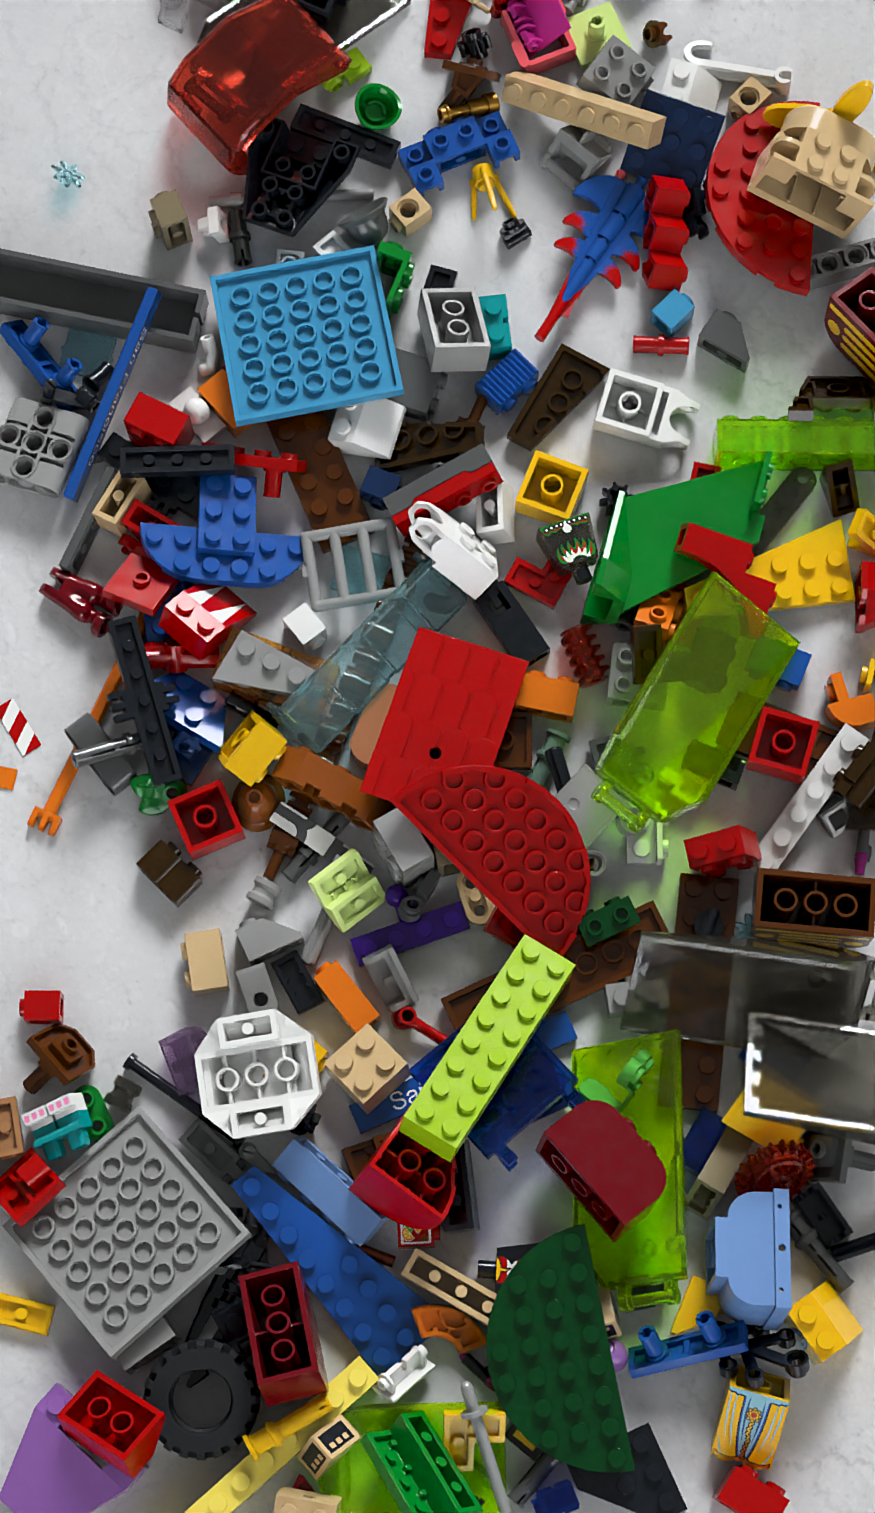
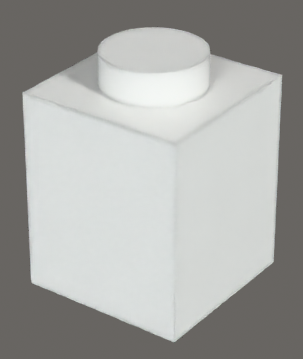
M306 602L282 619L284 628L305 653L310 649H318L326 641L325 638L328 636L326 627Z

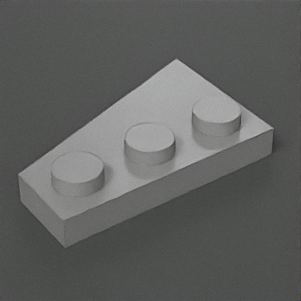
M241 630L212 680L213 682H226L236 684L239 687H252L303 699L317 676V671Z

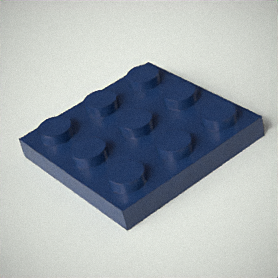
M647 89L640 108L667 117L661 144L644 149L628 143L620 169L647 179H651L652 175L683 179L688 189L693 186L701 188L726 115Z

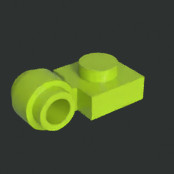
M355 47L334 60L335 67L330 65L323 67L319 71L318 77L319 83L323 88L334 93L343 86V79L350 86L371 73L372 66L359 49Z

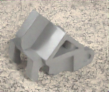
M569 125L559 130L546 155L541 159L539 166L551 171L568 185L573 193L578 185L591 178L598 168L610 157L612 146L598 133ZM560 157L562 160H565L567 157H570L581 167L582 176L580 180L558 164L555 159Z

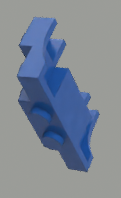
M498 110L476 120L474 116L468 118L461 117L443 128L435 127L423 135L422 141L398 150V158L413 187L424 198V192L435 187H438L439 191L444 189V180L441 173L486 156V151L496 169L500 167V161L513 157L515 161L520 160V150Z

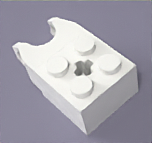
M610 368L592 429L657 449L677 448L687 450L690 440L671 427L670 417L678 413L697 414L701 404L689 399L677 389L664 386L665 384ZM626 403L632 404L631 410H626L623 406Z
M417 501L408 510L409 519L412 524L409 527V532L413 542L426 555L432 558V567L476 600L498 577L495 547L485 539L481 541L476 537L472 528L466 523L462 522L460 524L443 510L429 502ZM424 508L430 512L431 518L418 517L416 519L414 513L418 509ZM415 530H417L423 538L417 536L415 534Z

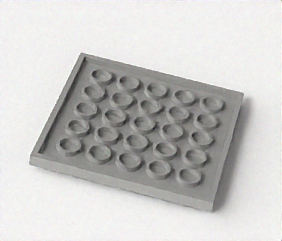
M140 1106L136 1107L58 1176L65 1183L66 1187L22 1228L12 1217L2 1225L113 1360L253 1236Z

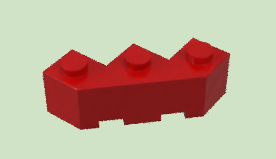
M652 175L646 192L644 211L649 212V219L647 224L643 226V249H648L647 262L642 263V277L647 287L651 289L672 291L675 288L680 292L682 282L684 283L687 280L688 267L681 257L683 245H686L689 240V229L682 219L684 208L688 207L691 194L683 179Z

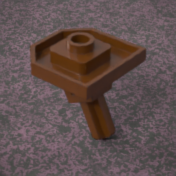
M467 57L466 62L460 61L459 63L444 60L442 68L454 72L451 85L453 89L439 107L445 104L449 108L461 105L465 99L469 100L484 79L499 83L501 74L489 71L487 67L482 66L483 61Z
M55 1023L30 1036L26 1041L40 1060L37 1062L39 1066L23 1081V1085L31 1094H36L54 1077H57L66 1086L94 1069L95 1050L75 1028Z

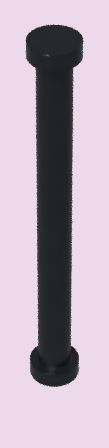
M132 1053L123 1064L124 1069L127 1071L131 1069L232 1141V1146L236 1149H239L240 1145L246 1140V1138H231L202 1114L201 1104L140 1062L136 1054Z

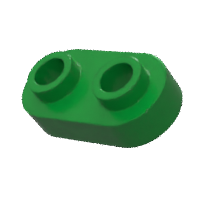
M83 1085L78 1087L74 1093L82 1092L83 1096L88 1094L92 1097L91 1102L86 1105L92 1125L94 1126L96 1122L101 1121L104 1127L101 1131L96 1132L92 1126L87 1129L90 1140L98 1142L115 1125L100 1091L94 1086Z

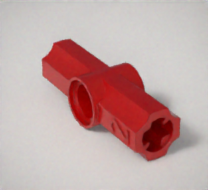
M173 638L164 639L163 642L143 643L151 669H163V671L168 673H183L188 668H219V647L200 662Z

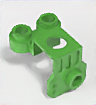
M642 1048L624 1066L616 1080L618 1084L630 1092L623 1103L613 1097L609 1089L593 1078L584 1080L577 1090L587 1101L598 1100L606 1102L621 1113L642 1086L641 1077L648 1073L655 1061L651 1059L652 1055Z

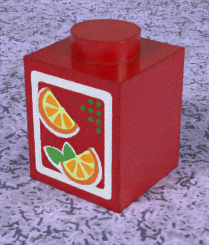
M397 1223L399 1249L435 1248V1241L440 1240V1225L433 1229L423 1230Z

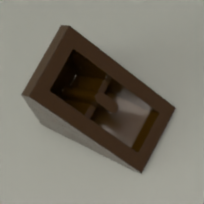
M849 458L823 466L819 480L833 518L855 512L857 508H860L853 460Z

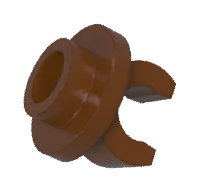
M650 20L646 23L643 29V39L648 47L657 48L660 45L664 46L673 38L672 35L663 34L664 29L668 26L666 22Z

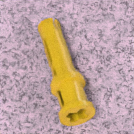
M323 1393L318 1398L275 1423L267 1421L265 1427L249 1436L245 1434L242 1438L253 1459L256 1461L259 1459L260 1454L274 1446H282L284 1438L330 1411H334V1408L326 1394Z

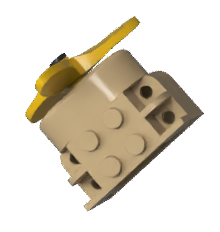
M865 80L852 85L838 98L833 108L829 109L798 103H777L766 107L763 112L764 120L781 130L758 157L746 190L845 240L873 208L875 203L869 200L875 193V181L871 176V172L875 174V139L866 129L853 123L867 107L874 91L873 83Z

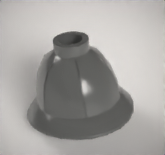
M381 197L366 204L341 220L337 225L346 229L357 243L365 246L374 245V248L378 249L381 240L383 241L388 232V220L385 213L388 198Z

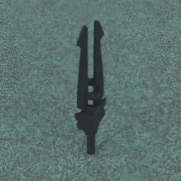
M261 1226L259 1232L252 1239H248L219 1265L220 1267L228 1268L225 1274L214 1275L185 1342L199 1337L214 1308L220 1310L228 1305L220 1299L229 1303L238 1299L243 1306L240 1286L231 1280L239 1283L238 1276L265 1270L256 1267L242 1268L239 1261L243 1256L251 1258L252 1261L269 1264L267 1259L268 1249L266 1247L270 1235L263 1226ZM217 1329L212 1339L224 1343L225 1340L219 1329ZM204 1369L193 1371L186 1386L188 1388L193 1387L207 1377L209 1372Z

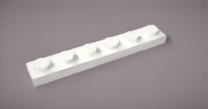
M845 723L760 842L759 848L762 860L754 862V867L749 870L756 873L758 868H779L834 791L832 787L835 783L832 780L836 773L842 767L847 769L853 761L850 757L854 750L860 744L865 746L870 739Z

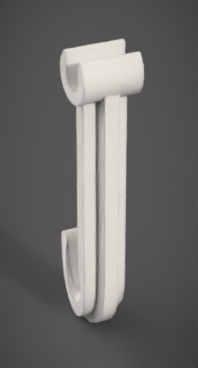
M707 40L690 42L682 52L683 61L700 65L717 79L744 83L752 75L765 87H772L777 94H789L793 71L789 67L782 66L774 71L694 57L692 53L695 50H711L713 48V42Z

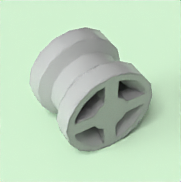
M256 876L254 880L255 886L252 891H248L246 898L264 909L272 910L274 906L273 900L276 896L280 895L282 888L263 877Z

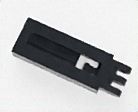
M496 579L476 600L473 599V605L508 655L529 661V666L550 654V647L503 580L498 582ZM491 600L496 610L503 605L506 611L495 616L487 602Z

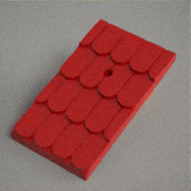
M419 627L359 791L390 801L395 794L413 781L437 770L471 764L494 766L530 662ZM435 748H439L441 751V756L438 759H433L431 756V752Z

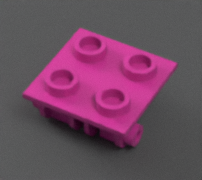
M510 0L507 3L508 8L506 10L529 58L571 29L559 0H522L520 2Z

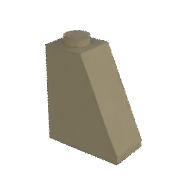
M727 1126L681 1205L707 1221L725 1193L754 1140Z

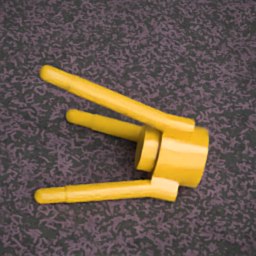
M480 163L474 166L471 170L473 178L469 180L471 189V219L475 221L477 218V189L480 192H487L492 210H497L492 190L494 187L497 188L511 217H516V212L500 183L499 175L494 174L492 164Z

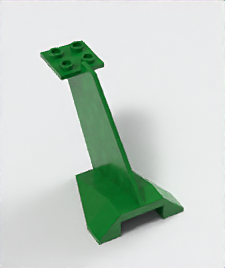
M767 450L762 461L628 497L625 496V491L619 490L606 527L579 624H616L620 614L706 571L708 568L694 559L673 552L682 524L691 522L752 545L758 544L765 516L759 514L761 505L765 503L768 493L766 485L768 480L771 479L775 464L770 462L773 452Z

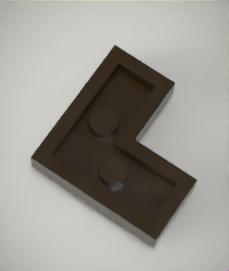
M661 624L630 626L633 684L692 680L691 651L663 652Z

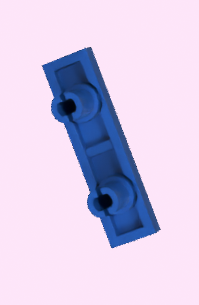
M41 316L35 317L29 327L22 319L4 322L1 325L0 334L19 356L22 363L34 375L41 387L45 386V382L48 379H53L57 382L56 388L72 393L78 390L72 382L82 370L83 365L76 358H68L63 367H59L40 343L41 338L50 327L49 322ZM55 403V405L58 408L63 410H79L77 408Z
M708 1310L700 1312L696 1317V1323L700 1331L661 1340L653 1325H645L638 1331V1338L642 1345L628 1348V1371L632 1379L749 1351L748 1328L744 1320L719 1326L713 1313Z

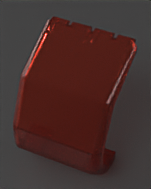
M258 0L226 15L182 59L168 81V107L225 169L232 174L246 175L248 155L245 153L255 137L298 95L345 72L352 62V59L341 47L335 46L336 42L321 27H317L318 23L303 8H300V4L296 0Z

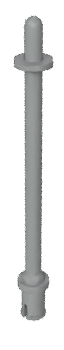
M465 1381L461 1384V1392L467 1409L461 1413V1418L471 1421L499 1513H512L482 1415L488 1411L487 1405H478L472 1384Z

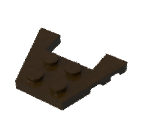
M807 376L799 390V396H795L793 406L788 408L787 420L813 421L814 409L820 412H831L833 409L859 412L861 409H870L873 421H875V386L864 376Z

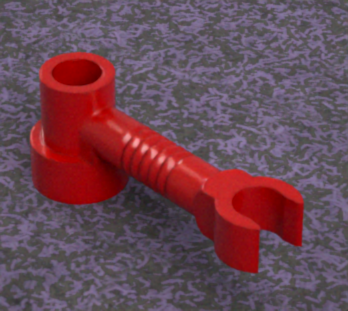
M405 1006L391 1015V1022L395 1028L399 1030L413 1028L440 1045L445 1050V1053L454 1041L451 1037L444 1035L419 1019L416 1011L409 1006ZM403 1012H406L409 1015L408 1022L403 1020Z

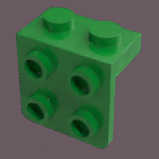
M381 240L376 256L379 272L395 278L386 300L390 320L392 314H398L401 308L404 289L408 290L411 285L415 264L411 263L412 252L404 250L396 242L389 241L387 243Z

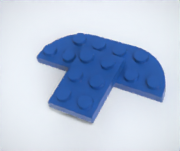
M199 476L197 527L140 522L139 526L140 540L148 558H152L165 574L188 583L243 588H267L284 582L286 578L295 571H298L304 562L300 536L256 532L257 477Z

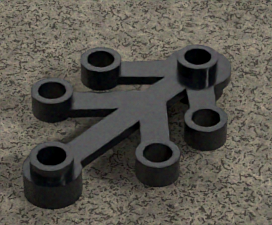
M717 1321L719 1326L727 1324L723 1321ZM746 1324L748 1335L752 1334L754 1337L748 1339L749 1351L740 1353L746 1369L745 1378L748 1387L760 1388L765 1383L764 1372L758 1368L755 1357L784 1367L785 1371L793 1378H802L807 1374L810 1365L808 1354L805 1351L796 1349L782 1354L766 1348L777 1344L783 1349L794 1347L796 1338L795 1332L792 1329L783 1328L776 1333L770 1334V1330H762V1326ZM731 1356L719 1358L720 1375L727 1379L737 1376V1361L731 1358Z

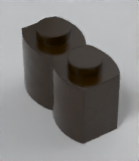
M160 840L136 865L171 902L179 907L203 884L200 878L203 873L191 861L186 864L181 860L179 856L182 852L171 841L166 844Z

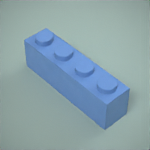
M304 1135L293 1138L272 1165L278 1170L277 1175L284 1182L292 1183L300 1191L299 1195L309 1204L316 1205L322 1211L321 1215L327 1222L336 1224L344 1231L343 1236L350 1243L361 1246L370 1242L388 1219L348 1189L354 1181Z

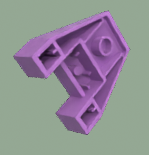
M56 1383L33 1410L0 1492V1500L13 1513H91L129 1491L149 1469V1466L145 1465L134 1479L109 1463L104 1468L100 1466L81 1446L66 1435L62 1429L57 1415L74 1395L62 1384Z

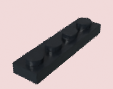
M301 103L290 125L291 131L329 144H333L334 139L338 138L359 145L361 150L358 158L390 170L398 155V150L401 148V142Z
M234 444L120 448L121 478L235 475Z

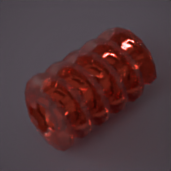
M592 623L576 625L560 634V637H563L560 641L561 645L567 647L565 655L571 658L569 665L575 668L573 671L574 677L580 678L577 682L580 683L579 688H588L605 681L608 676H604V673L610 669L609 665H600V662L606 658L605 654H595L601 648V644H591L597 638V635L587 634V631L593 627Z

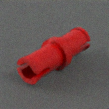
M659 334V337L633 335V353H658V356H664V354L689 355V337H664V334Z

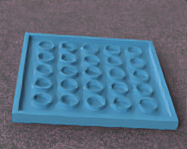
M374 245L210 276L237 427L404 395Z

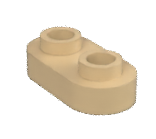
M460 872L456 879V887L467 920L476 926L486 925L494 905L477 887L473 889L467 888L465 883L469 879ZM477 907H482L485 910V914L477 916L474 910Z

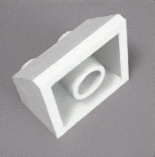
M671 58L662 94L715 112L722 83L698 64Z
M386 398L338 407L328 440L334 446L339 447L342 454L390 460L406 408Z

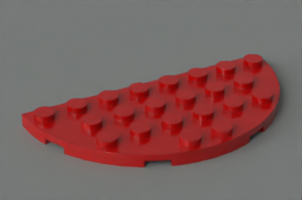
M786 101V102H778V103L811 104V105H816V106H819V107H820V103H818V102H810V101ZM766 105L756 109L751 114L741 117L733 123L718 141L706 171V206L708 212H711L716 225L715 231L741 265L754 275L759 273L766 279L774 282V286L807 296L810 292L814 224L746 190L758 157L781 130L764 120L763 112L766 107L770 106Z
M471 764L448 767L429 773L413 781L390 799L523 934L563 957L577 936L576 932L579 928L577 924L581 923L583 915L585 916L591 878L587 849L584 846L577 824L556 797L544 787L520 773L491 765Z

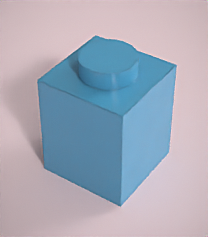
M674 288L651 311L650 322L666 337H673L693 318L694 303L685 293L680 294Z

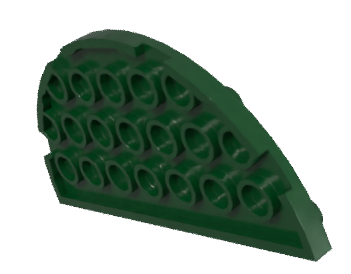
M580 1224L557 1232L538 1243L516 1263L505 1278L493 1303L488 1321L486 1353L489 1374L498 1400L509 1419L526 1439L541 1451L556 1460L584 1470L597 1472L634 1471L635 1466L585 1224Z

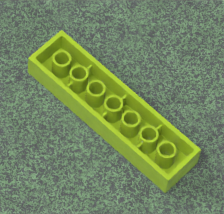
M524 934L403 1116L398 1131L451 1163L564 989L576 964Z

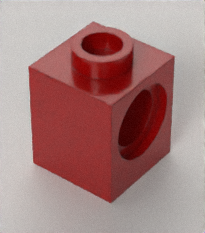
M60 990L25 991L24 999H20L19 1014L24 1016V1021L27 1024H63L64 994Z

